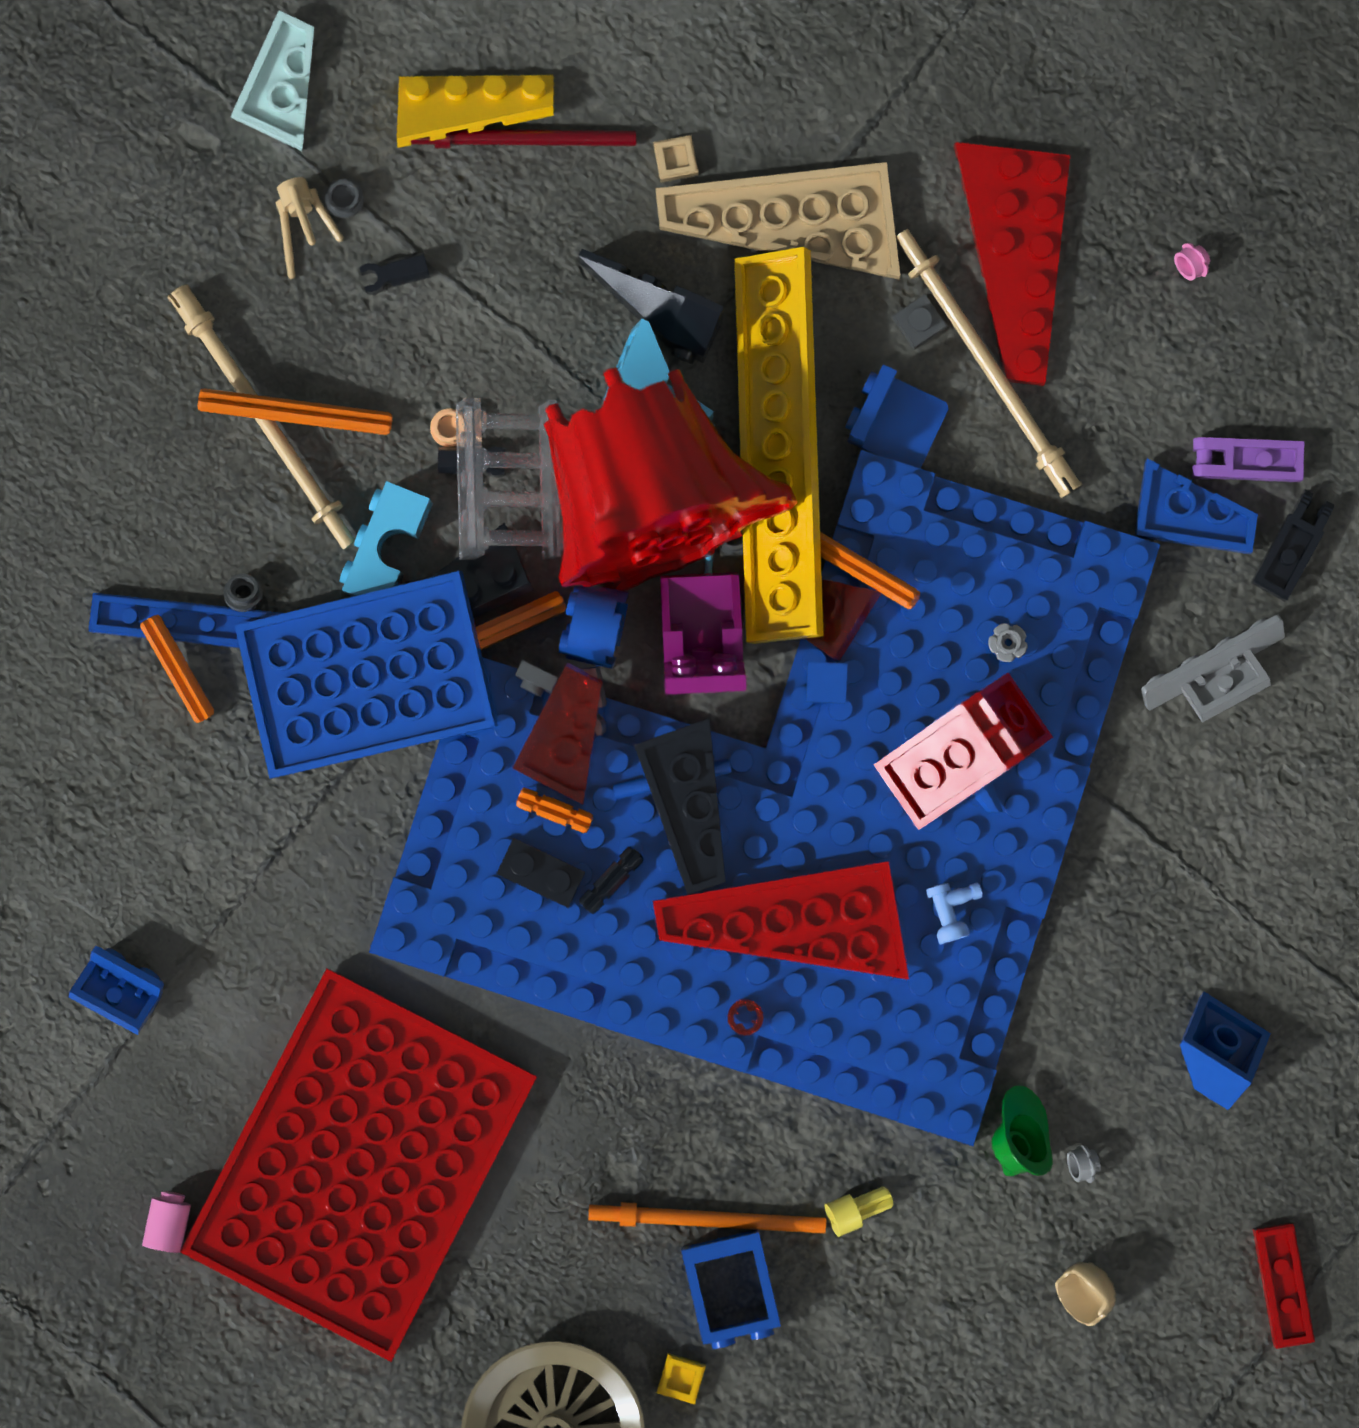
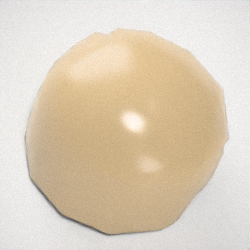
M1078 1262L1072 1265L1055 1283L1059 1300L1066 1311L1078 1322L1087 1326L1097 1324L1111 1312L1115 1305L1116 1291L1112 1281L1105 1271L1093 1263Z

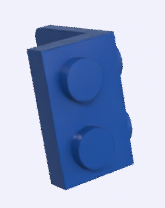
M883 364L878 374L871 371L861 392L868 395L862 409L854 407L845 428L851 430L847 442L867 452L921 469L946 416L948 404L931 394L896 379L897 370Z

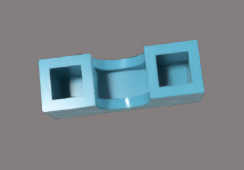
M387 481L383 490L376 489L369 505V510L373 511V515L368 526L361 525L354 542V546L359 547L353 562L349 560L346 562L339 582L344 583L342 591L345 594L353 597L400 585L404 575L401 571L383 563L381 558L382 545L390 536L395 534H405L419 539L433 505L430 498Z

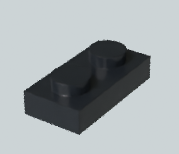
M513 838L496 874L569 908L585 872Z

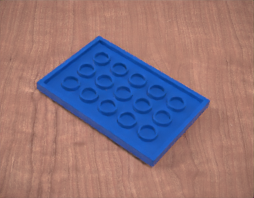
M463 571L452 572L234 625L270 779L498 726Z

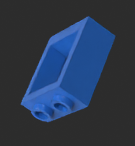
M750 1230L681 1247L703 1345L711 1343L712 1349L723 1348L735 1344V1337L750 1334L751 1340L761 1339L774 1335L773 1328L781 1327L758 1230ZM753 1250L768 1316L710 1330L695 1264Z

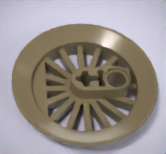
M545 1341L522 1346L509 1352L492 1364L483 1373L470 1393L461 1428H494L503 1419L527 1428H546V1425L553 1428L556 1424L562 1428H645L640 1402L624 1374L612 1362L594 1350L561 1341ZM553 1365L569 1366L570 1370L557 1407L555 1404ZM544 1368L548 1407H546L534 1383V1380ZM581 1370L592 1376L593 1380L566 1410L565 1408L577 1371ZM599 1384L611 1396L573 1416ZM527 1389L538 1411L521 1397ZM516 1404L531 1418L510 1412L509 1410ZM614 1405L620 1421L579 1424Z

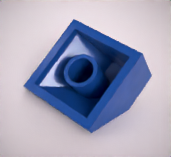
M1203 992L1199 997L1181 1040L1180 1048L1194 1089L1229 1110L1251 1085L1271 1033L1206 992Z

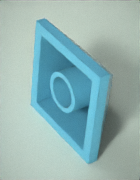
M641 319L631 329L616 366L619 369L623 382L638 390L660 381L667 383L669 378L667 373L670 372L649 321ZM667 384L669 389L672 390V386Z

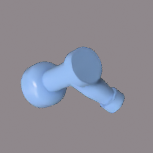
M945 883L926 890L928 898L933 897L942 927L937 932L940 945L969 936L970 932L964 922H957L953 907L971 899L982 898L980 885L974 883L969 885V887L951 891L949 883Z

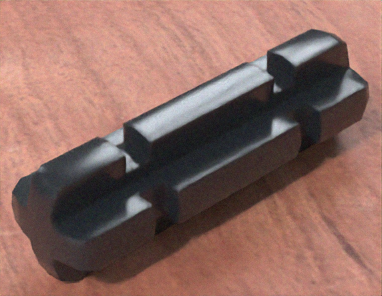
M627 847L618 856L620 860L617 863L614 861L593 884L595 887L592 890L588 889L580 898V904L589 913H597L605 904L603 902L606 897L609 899L630 877L628 873L631 870L635 871L641 865L644 858L635 848Z

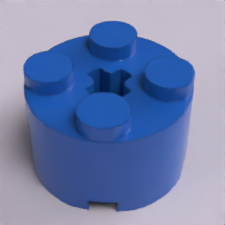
M598 585L591 587L575 586L573 592H570L566 615L572 616L571 624H567L566 630L562 632L558 653L566 654V659L613 669L617 658L614 657L615 647L620 646L628 607V604L625 602L629 597V592Z

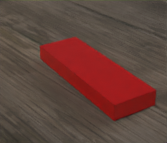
M1286 1223L1253 1229L1274 1348L1279 1349L1314 1343V1332L1294 1224Z

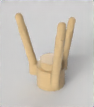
M304 177L286 180L277 187L280 200L275 203L280 214L289 279L295 278V268L288 213H290L291 217L299 218L308 244L311 246L316 243L307 217V213L313 209L312 204L338 242H342L344 239L337 225L320 201L316 188L309 189Z

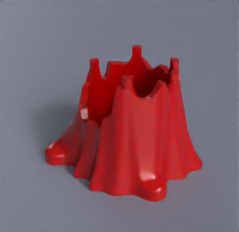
M611 368L603 373L608 385V391L602 408L597 409L596 413L581 409L571 416L569 422L563 416L558 403L552 404L545 409L549 420L544 423V427L549 437L563 520V557L559 580L563 587L573 585L591 587L604 583L607 588L627 591L651 578L675 572L691 563L713 555L715 549L720 545L743 535L741 530L758 521L778 516L792 509L797 504L796 497L788 484L769 478L731 451L685 383L679 369L667 373L673 386L674 395L665 381L651 384L640 390L633 388L623 382L618 368Z

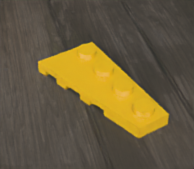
M554 75L399 76L398 148L410 146L411 140L429 137L430 141L446 138V133L468 129L469 133L484 130L486 125L502 122L506 126L554 116Z

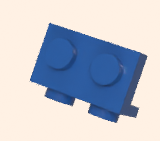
M95 946L91 952L90 961L69 991V998L138 1035L160 1001L164 983L160 981V977L152 970L145 967L137 968L126 962L119 952L110 948L104 950Z

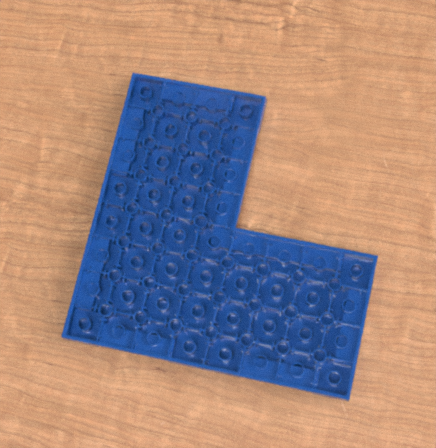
M860 451L832 539L916 588L921 593L920 598L912 609H907L837 566L825 561L822 570L824 636L800 639L766 748L711 731L714 761L729 758L732 773L715 777L726 882L693 894L889 861L909 980L659 941L653 901L686 896L688 894L651 792L617 800L613 784L645 777L634 746L635 744L690 724L606 698L607 705L597 708V713L605 719L606 732L597 736L594 724L586 721V736L577 739L573 731L577 713L576 711L565 713L560 683H558L553 695L544 691L542 697H539L520 687L523 680L515 675L518 668L483 658L498 726L439 740L369 953L974 1146L997 1072L995 1069L1041 921L1044 919L1089 776L1091 760L1132 628L1139 615L1160 544L1088 521L1083 523L937 477L935 476L936 473L867 451ZM1003 623H1008L1010 626L1018 625L1026 633L1025 642L1028 645L1027 650L1021 658L1016 657L1012 662L998 660L997 655L990 651L988 645L989 637L993 636L994 629ZM1006 639L1005 645L1011 646L1012 641L1010 639ZM808 662L848 663L846 704L806 702ZM1006 673H1009L1053 738L992 780L1003 812H986L976 798L970 795L918 830L874 764ZM523 788H528L538 792V796L543 797V795L572 805L574 810L582 809L590 812L593 815V820L588 832L582 833L571 829L572 825L567 824L564 826L538 816L536 811L532 810L530 813L518 808L516 801L520 791ZM513 838L585 872L569 908L496 874ZM627 847L635 848L644 858L641 865L635 871L631 870L628 873L630 877L609 899L607 897L604 899L603 902L605 904L597 913H589L580 904V898L588 889L592 890L595 887L593 884L614 861L617 863L620 860L618 856ZM949 883L952 891L978 883L982 891V898L971 899L953 907L957 922H964L968 927L970 935L940 945L937 932L942 927L933 897L928 898L926 890Z

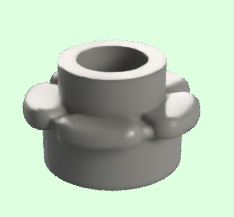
M1003 623L994 629L993 636L989 637L988 645L990 651L997 655L998 660L1012 662L1014 658H1021L1025 654L1028 646L1025 642L1026 633L1020 626H1010L1008 623ZM1006 639H1010L1012 641L1011 646L1005 645Z
M1078 1145L1076 1150L1067 1153V1164L1072 1178L1076 1182L1086 1180L1088 1183H1092L1095 1180L1094 1175L1100 1172L1101 1169L1096 1151L1093 1149L1089 1150L1086 1145Z

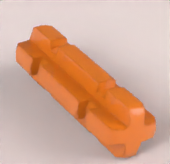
M523 788L520 791L516 801V806L530 813L532 810L536 811L538 816L564 826L567 824L572 825L571 829L582 833L588 832L593 820V815L590 812L582 809L574 810L572 805L543 795V797L538 796V792L528 788Z

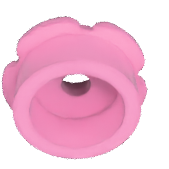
M1185 243L1182 245L1183 250L1174 257L1178 271L1188 280H1194L1201 276L1205 277L1209 272L1208 265L1210 264V257L1207 251L1200 245L1194 246L1192 243Z

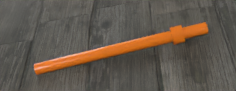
M621 1202V1206L589 1204L588 1220L620 1222V1226L635 1227L636 1223L823 1234L826 1232V1218L646 1208L637 1207V1203Z

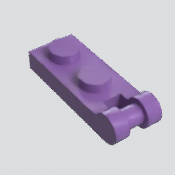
M1212 437L1193 439V451L1197 452L1196 465L1192 466V478L1303 481L1304 441ZM1212 452H1223V465H1212Z

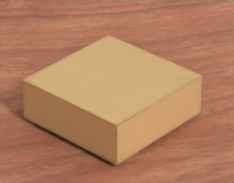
M691 135L653 142L661 183L698 176V167Z

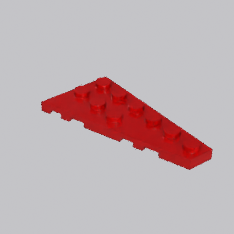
M955 142V154L962 176V186L969 208L972 232L988 295L987 300L995 327V337L1003 373L1011 383L1044 386L1046 384L1070 155Z
M889 861L653 901L659 941L909 980Z

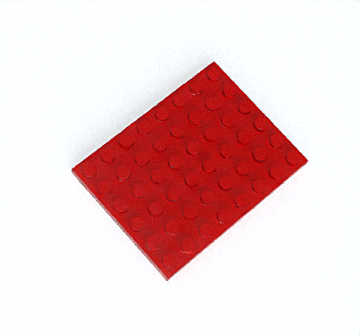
M327 968L180 1253L391 1362L538 1076Z

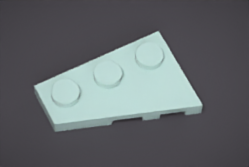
M280 10L278 11L231 114L232 119L301 151L303 148L313 46V26Z

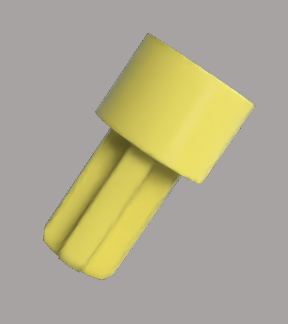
M880 1187L854 1199L850 1194L826 1203L824 1207L833 1231L840 1237L862 1228V1220L891 1209L894 1203L889 1190L885 1187Z

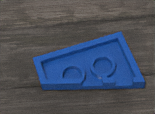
M1148 458L1145 460L1134 536L1230 552L1253 553L1257 513L1217 493L1214 494L1181 475H1176L1160 467V464Z

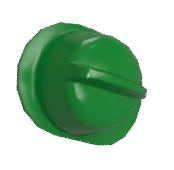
M1013 1086L1007 1090L1003 1098V1122L993 1134L991 1140L993 1152L1002 1165L1005 1176L1013 1177L1026 1172L1037 1176H1044L1051 1171L1053 1164L1046 1110L1039 1097L1032 1090L1025 1086Z

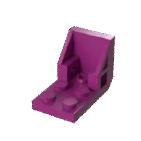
M739 572L660 576L666 694L747 691L743 660Z

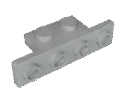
M1279 614L1269 619H1260L1249 630L1236 637H1227L1221 640L1215 648L1200 656L1189 657L1180 667L1171 672L1154 676L1141 688L1144 705L1148 710H1152L1183 693L1199 719L1204 722L1271 686L1270 677L1254 654L1285 637L1283 620Z

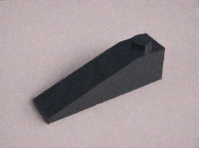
M581 249L579 253L580 265L639 320L649 321L654 334L667 347L673 349V356L689 364H693L694 360L704 363L723 323V306L679 286H676L674 291L670 292L666 290V286L660 283L656 277L646 273L644 275L639 274L637 278L629 276L631 270L626 266Z

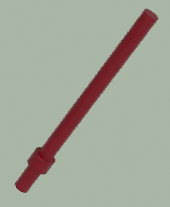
M468 129L446 133V138L430 141L429 137L411 140V144L435 145V149H451V145L636 146V131L484 129L469 133Z

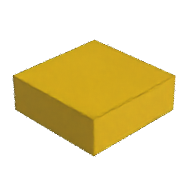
M668 1353L657 1393L695 1404L706 1364Z

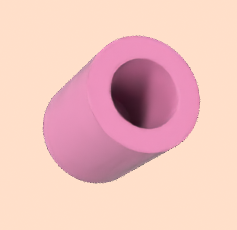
M161 1191L160 1197H152L142 1246L159 1251L180 1253L191 1204L184 1202L185 1195Z

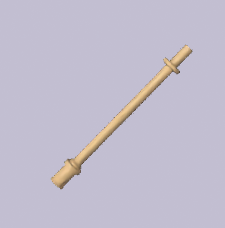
M909 229L898 234L896 240L915 267L908 273L910 279L922 277L1038 453V462L1035 465L1039 471L1042 469L1045 471L1061 498L1071 493L1063 482V478H1066L1073 490L1079 488L1083 484L1078 480L1063 457L1066 454L1062 447L1057 448V446L1049 443L934 269V266L940 260L938 255L927 258Z
M188 284L175 289L167 299L173 304L185 322L184 329L188 335L200 337L237 393L257 395L212 329L215 319L212 313L203 309ZM254 418L317 510V513L312 518L314 524L316 525L324 521L343 550L353 546L355 539L337 514L343 507L340 501L329 502L275 421Z

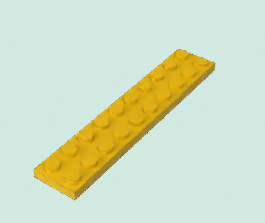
M798 247L734 259L740 458L769 478L788 484L792 488L797 500V504L789 511L758 521L743 529L746 642L752 644L824 636L811 250L806 247Z

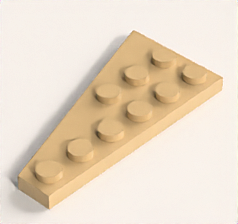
M887 162L655 188L660 230L769 253L806 247L811 250L812 262L900 280Z

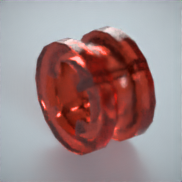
M748 999L735 1002L730 1007L727 1015L731 1029L741 1035H752L760 1029L763 1023V1012L760 1006ZM741 1006H746L748 1011H756L757 1020H751L754 1025L749 1029H745L742 1023L736 1024L734 1022V1014L739 1015V1012L736 1010Z

